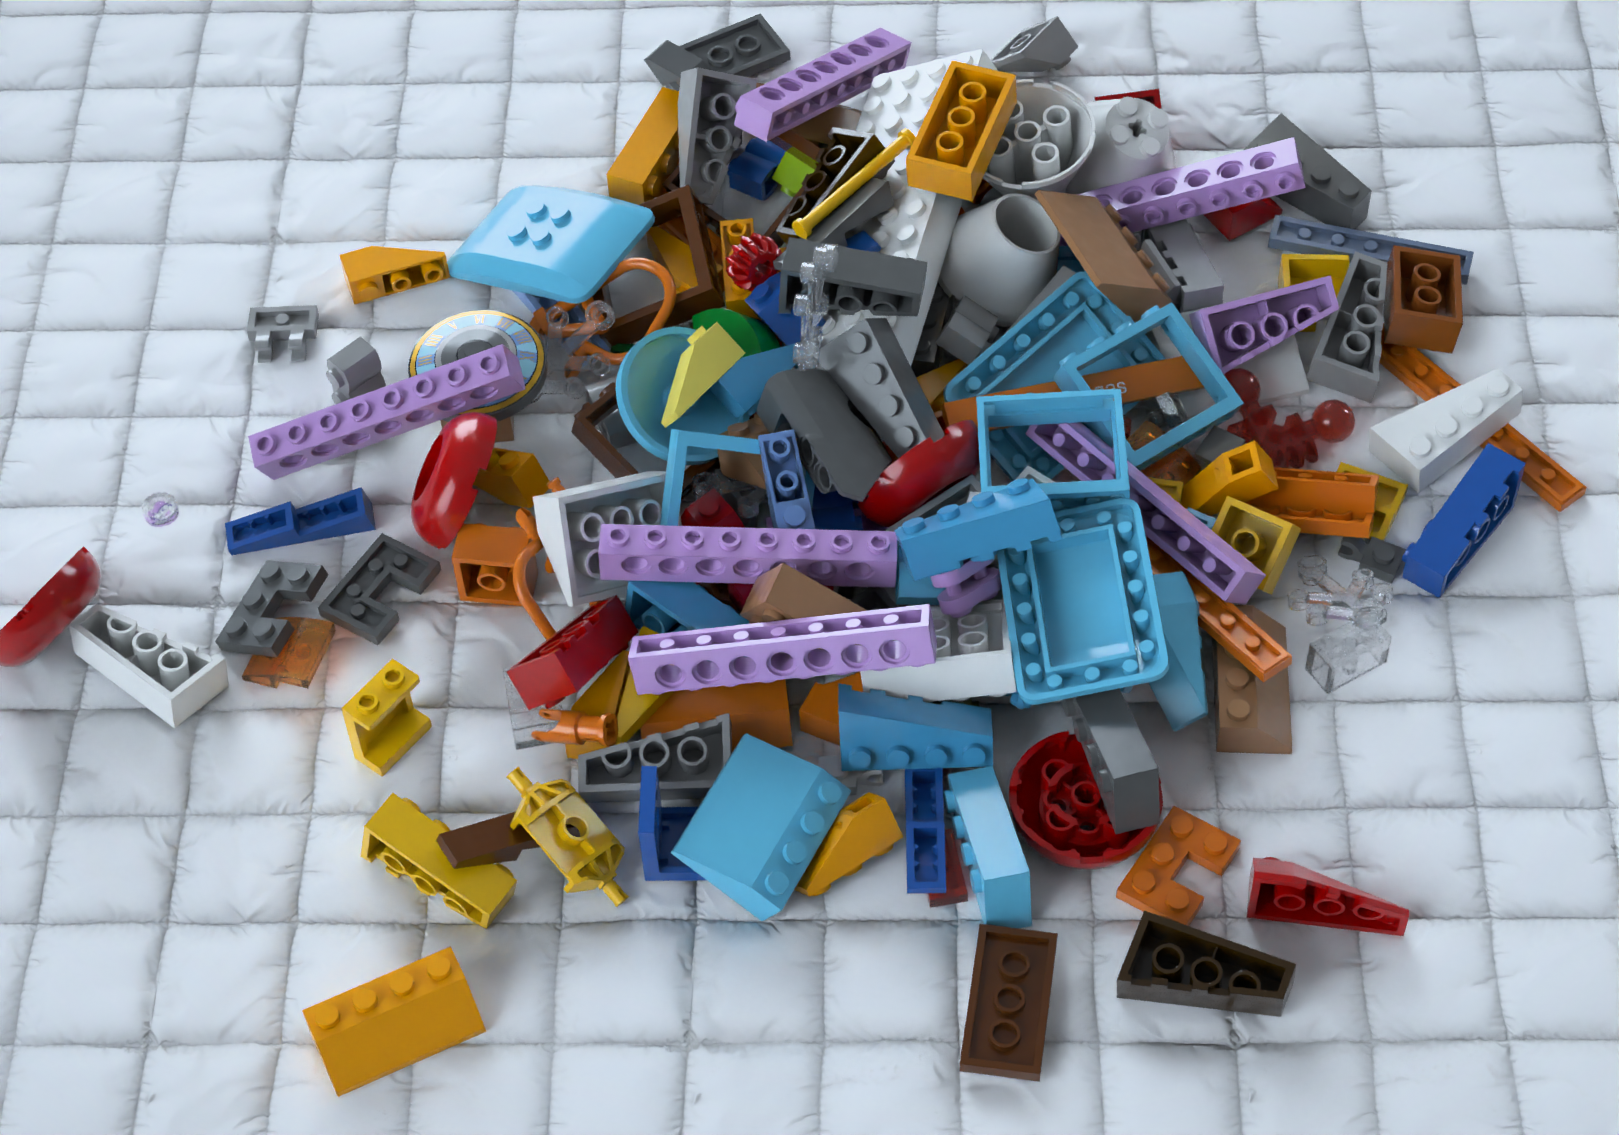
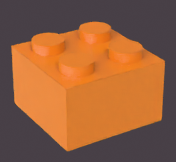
M463 523L457 534L451 557L460 600L522 606L513 584V567L518 554L532 541L531 538L528 539L526 537L524 529L520 527L487 526L482 523ZM536 555L530 559L526 567V583L532 597L539 573Z

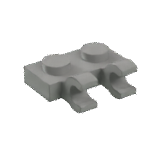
M317 305L250 308L247 334L249 341H255V351L258 350V363L272 362L273 340H289L288 347L292 349L291 360L306 361V339H316L319 319Z

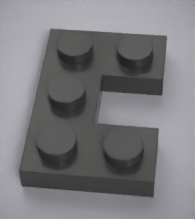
M381 533L318 607L321 617L379 645L398 623L399 616L397 611L375 601L376 598L391 581L421 595L441 571L440 562Z
M267 560L225 624V627L215 641L221 651L278 657L295 629L289 620L272 618L284 599L312 602L329 574L322 565Z

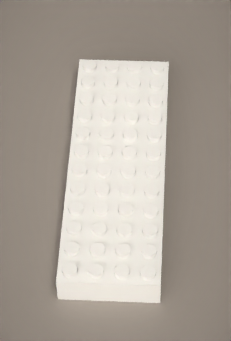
M980 49L874 76L856 131L875 134L885 148L898 138V133L904 128L909 129L916 137L952 60L992 70H997V68L985 51ZM906 148L894 158V164L883 179L889 181L895 206L847 231L844 235L847 239L861 231H865L881 246L879 251L881 254L928 262L918 316H875L870 310H860L855 315H841L840 309H829L823 317L826 323L811 338L817 343L809 352L813 358L802 368L826 371L812 353L865 318H887L910 366L912 365L963 199L908 186L906 157L910 149Z

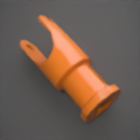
M539 710L541 717L548 720H558L559 722L555 728L547 732L533 731L531 733V736L540 742L583 745L587 741L600 742L602 746L610 747L617 740L618 720L613 713L594 716L588 715L585 711Z

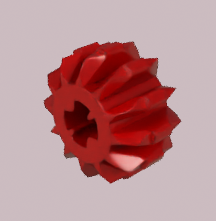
M753 232L750 237L741 236L738 246L731 245L733 254L725 257L729 264L725 271L732 278L734 284L741 289H747L752 292L756 286L764 283L769 277L779 271L775 269L773 261L782 254V251L770 237Z

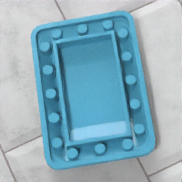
M521 185L510 190L449 258L447 261L449 275L453 278L578 304L590 299L617 268L618 264L624 260L655 222V216L651 209L604 195L552 186Z
M1086 271L1078 272L949 381L944 388V401L946 403L1054 381V375L1061 366L1059 362L1072 352H1076L1079 355L1087 350L1086 347L1095 339L1101 336L1108 339L1115 335L1113 332L1123 323L1131 321L1134 324L1135 322L1096 288ZM1144 334L1080 370L1079 373L1083 376L1164 360L1165 357ZM1138 402L1122 405L1123 416ZM1031 425L989 431L990 456L1011 481H1014L1027 466L1032 467L1050 479L1054 478L1065 468L1025 434Z
M1119 498L1056 511L1054 513L1063 540L1050 543L1047 536L1031 541V549L1017 552L1016 548L999 550L997 558L1009 639L1011 641L1016 687L1020 698L1025 703L1032 705L1043 704L1153 682L1161 679L1167 673L1169 658L1140 507L1134 500Z

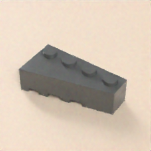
M865 318L812 353L898 458L928 437L935 442L945 436L887 318Z

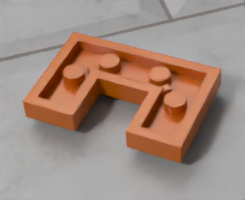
M1173 806L1117 888L1116 898L1143 912L1147 911L1189 926L1203 906L1204 897L1173 881L1187 859L1222 876L1239 851L1241 840Z

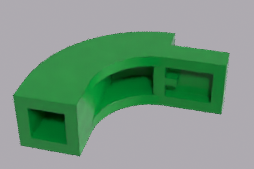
M723 308L709 309L692 316L693 329L695 330L701 326L707 330L718 322L745 352L742 357L780 348V344L771 329L762 321L751 316Z

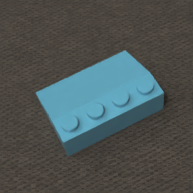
M746 733L735 747L671 851V854L759 920L764 921L784 908L850 795L851 790L823 768Z

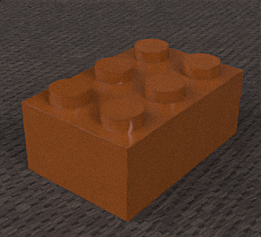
M1393 245L1387 263L1384 301V343L1452 354L1463 325L1460 256Z

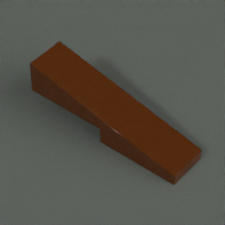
M516 811L441 833L436 839V842L454 869L516 861L522 850L540 848L522 825H519L514 830L510 827ZM566 824V829L571 835L580 837V832L575 826Z

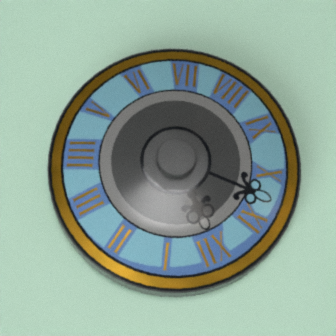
M475 310L448 317L426 331L411 352L408 374L410 378L503 344L519 358L526 389L442 419L449 422L464 413L480 412L495 417L498 422L520 412L536 398L545 383L548 362L541 337L527 322L501 311Z

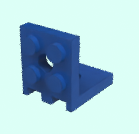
M641 766L638 835L645 881L706 880L671 854L698 807H662L657 766Z

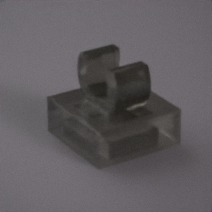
M1169 391L1156 397L1161 409L1147 415L1152 428L1157 427L1158 430L1167 426L1170 429H1174L1189 420L1179 396Z

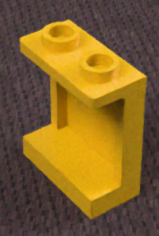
M393 658L341 708L355 759L382 777L432 727L430 718L413 707L410 692L420 683L419 676Z

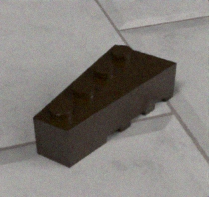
M832 127L828 134L831 141L827 149L821 148L815 158L819 164L814 173L806 174L801 183L804 188L802 195L793 198L776 229V233L786 245L788 244L789 237L799 238L792 228V223L796 219H803L885 149L875 134ZM893 159L873 178L884 179L895 160Z
M1144 911L1117 978V998L1281 1017L1294 983L1296 964Z

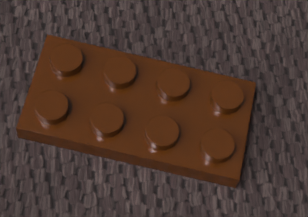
M987 924L979 925L959 1071L1040 1082L1058 933Z

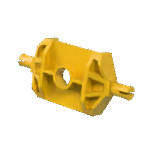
M520 767L510 772L506 778L522 794V801L516 810L510 827L513 830L519 825L524 827L568 879L569 883L563 888L565 892L595 890L598 887L599 890L603 889L616 907L627 900L629 896L613 880L617 876L615 871L624 855L625 848L573 786L563 779L543 784L536 782L533 785L521 771ZM566 824L575 826L580 832V837L571 835L566 829Z

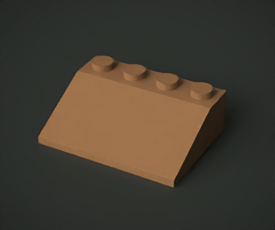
M1038 190L1034 194L1096 288L1126 316H1130L1136 323L1141 320V316L1150 308L1158 305L1161 309L1172 302L1166 293L1170 289L1169 285L1158 272L1152 273L1150 268L1154 265L1142 249L1137 251L1134 247L1138 240L1126 226L1121 228L1119 222L1122 220V217L1112 204L1105 207L1096 197Z

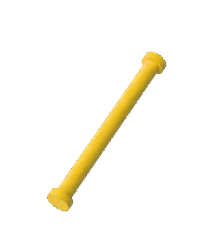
M902 129L894 142L803 219H796L792 223L795 233L803 239L811 235L812 228L906 148L910 149L916 138L909 129Z

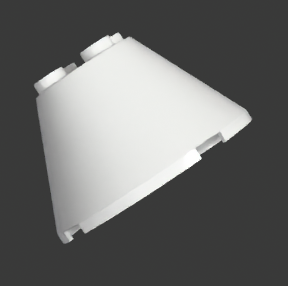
M1034 79L1016 80L1017 103L983 179L1003 196L1017 193L1038 200L1034 195L1038 190L1065 193L1066 187L1092 151L1096 133L1093 113L1086 101L1078 93L1065 85L1054 81L1052 85L1034 83Z
M1128 96L1122 99L1088 102L1087 104L1095 120L1096 133L1094 145L1088 158L1066 187L1065 193L1076 195L1175 169V157L1167 113L1146 100Z

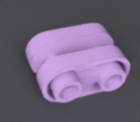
M970 558L963 560L964 565L961 568L930 577L935 588H946L937 597L943 614L951 615L953 618L963 617L972 611L973 606L998 595V590L1002 588L1000 572L997 568H986L994 559L984 562H974Z

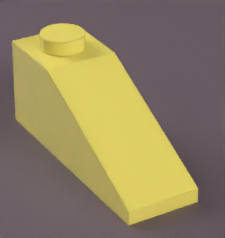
M718 322L707 330L703 326L699 327L687 339L691 345L680 356L661 420V424L665 428L680 418L745 354Z

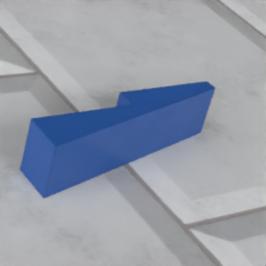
M362 487L298 509L290 501L225 523L227 546L231 555L376 530L372 502Z
M943 768L905 769L907 894L946 893Z

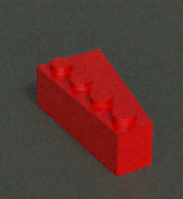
M615 595L592 604L506 672L528 710L541 705L549 709L563 701L565 696L578 692L614 656L629 647L628 642L638 633V630L619 597Z

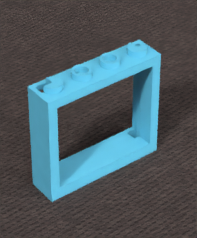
M1172 302L1161 309L1158 305L1150 308L1141 316V320L1134 324L1131 321L1123 323L1113 332L1115 335L1108 339H1105L1104 336L1095 339L1086 347L1087 350L1079 355L1076 352L1070 353L1059 362L1061 366L1053 377L1061 391L1091 390L1079 373L1080 370L1154 328L1162 327L1216 404L1136 451L1133 450L1125 438L1127 461L1139 471L1144 470L1207 433L1214 425L1218 426L1229 420L1244 404ZM1111 421L1083 422L1087 428L1113 448Z
M1121 389L976 397L981 493L986 491L995 493L1007 488V485L992 486L989 427L1111 421L1116 479L1038 483V485L1050 498L1054 512L1119 498L1130 499Z
M671 429L660 525L678 526L687 446L760 454L758 439ZM802 464L812 510L815 483Z

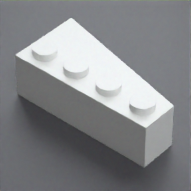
M1497 368L1370 427L1369 451L1419 494L1521 413L1523 388Z
M98 604L69 624L74 653L173 728L179 726L229 687L226 658L215 653L209 656L199 652L198 646L186 641L184 644H180L168 639L165 632L155 628L153 630L138 626L136 620Z

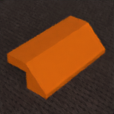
M1274 467L1279 489L1244 502L1301 528L1300 533L1369 539L1374 524L1379 475Z
M783 679L771 683L755 682L739 684L734 687L717 686L702 688L697 691H675L640 728L641 739L647 738L646 736L659 732L663 734L681 729L687 724L702 723L716 719V716L730 713L732 752L746 733L775 747L793 746L786 681Z

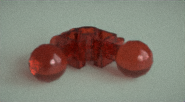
M1236 368L1224 374L1244 402L1237 411L1240 412L1243 420L1230 424L1226 431L1245 439L1246 444L1255 440L1272 459L1273 467L1289 468L1290 465L1294 469H1301L1304 466L1305 459L1310 463H1316L1318 461V450L1314 442L1315 439L1319 438L1331 444L1339 443L1348 438L1355 429L1353 410L1345 402L1336 399L1326 400L1318 405L1313 411L1310 420L1303 422L1297 412L1287 416L1283 426L1274 424L1277 412L1272 404L1264 407L1259 405L1258 400L1261 394L1259 379L1252 371Z

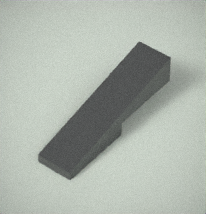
M872 177L812 228L811 235L806 239L813 242L846 247L847 242L844 233L895 206L889 181ZM785 251L773 261L776 270L781 271Z

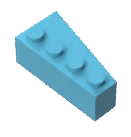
M993 766L948 774L949 790L943 791L944 803L947 813H953L954 815L952 817L954 835L956 840H961L962 859L964 865L968 866L972 890L976 894L983 923L1011 928L1032 926L1030 871Z

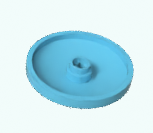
M686 327L662 328L646 335L625 355L616 378L617 405L628 431L643 448L665 461L668 460L671 429L721 434L727 431L730 425L743 423L749 420L750 417L746 412L735 418L708 389L680 418L667 428L661 424L680 356L691 345L687 339L696 331ZM687 446L685 465H700L719 458L717 449Z

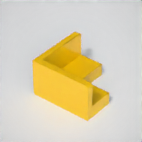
M1282 254L1278 275V289L1331 275L1337 298L1349 268V255ZM1317 322L1299 332H1315Z

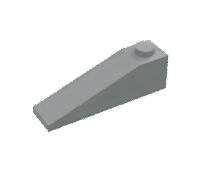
M697 67L681 72L678 96L680 188L689 184L702 204L713 205L727 174V165L734 150L738 148L741 142L740 136L743 130L734 126L737 114L735 111L736 103L741 95L756 89L757 79Z

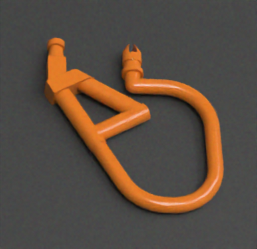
M629 258L618 264L617 268L598 290L631 270L641 269L656 275L664 287V300L646 332V336L664 327L675 306L676 286L672 275L661 264L647 258ZM593 297L581 302L591 322L556 325L554 320L580 304L559 301L547 310L541 307L533 312L534 317L529 324L536 330L541 339L544 335L548 339L601 335L610 329ZM583 341L577 351H573L572 358L565 366L564 377L569 380L577 377L583 368L584 362L588 361L587 355L610 365H621L628 351L624 353H611L588 341Z
M558 477L546 484L552 492L566 490L561 485ZM521 507L516 511V520L526 532V537L528 539L531 538L532 541L516 557L513 567V584L522 606L547 640L556 631L531 596L526 583L527 564L544 546L538 535L536 519L529 510ZM547 556L545 570L548 573H555ZM601 600L594 601V602H590V603H589V606H591L592 604L597 603V602H599V601H601Z

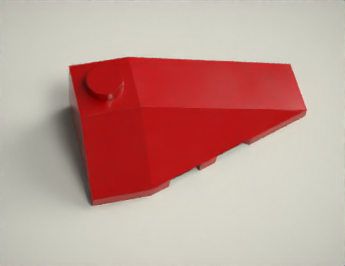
M1274 857L1253 858L1246 918L1404 936L1409 918V910L1293 862L1281 861Z

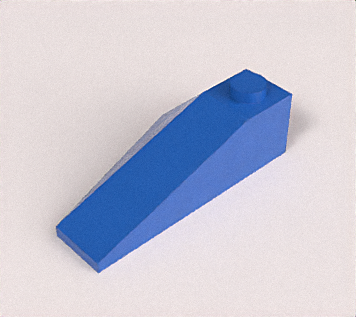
M861 231L846 239L847 248L869 252H879L881 250V246L865 231ZM781 272L769 277L764 283L756 286L752 293L744 300L785 346L810 340L826 323L823 317L829 310L822 309L821 314H807L806 309L792 308L791 314L778 313Z

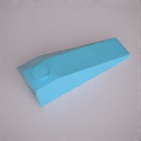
M1183 571L1153 575L1168 652L1169 669L1161 679L1148 683L1172 730L1175 732L1208 715L1205 673L1202 671L1200 651L1202 649V637L1199 635L1198 616H1200L1199 603Z

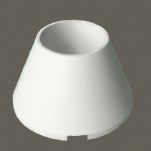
M1017 193L999 197L958 216L938 282L949 298L954 295L960 301L965 295L999 317L995 325L1011 327L1056 275L1060 232L1038 200Z

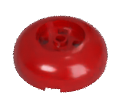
M469 412L453 418L439 432L425 458L412 496L411 518L418 535L433 547L445 549L450 545L473 505L478 490L473 489L472 486L479 469L487 470L497 433V420L495 417L480 412Z
M964 420L946 427L944 430L947 434L946 436L935 442L928 437L893 462L880 474V477L868 493L869 497H866L863 502L858 501V507L869 520L880 526L891 527L971 474L976 477L980 470L978 427L974 421Z
M84 546L0 630L1 666L17 667L34 660L94 599L100 586V569L94 556Z
M1069 730L1053 734L1034 744L1024 753L1013 770L1009 785V806L1014 824L1031 848L1046 859L1059 865L1076 869H1100L1118 864L1142 849L1158 826L1157 824L1115 834L1082 744L1078 742L1075 734H1069ZM1159 777V803L1161 817L1163 795L1161 790V780ZM1058 804H1062L1066 808L1065 812ZM1090 826L1094 830L1087 831L1081 829V827Z

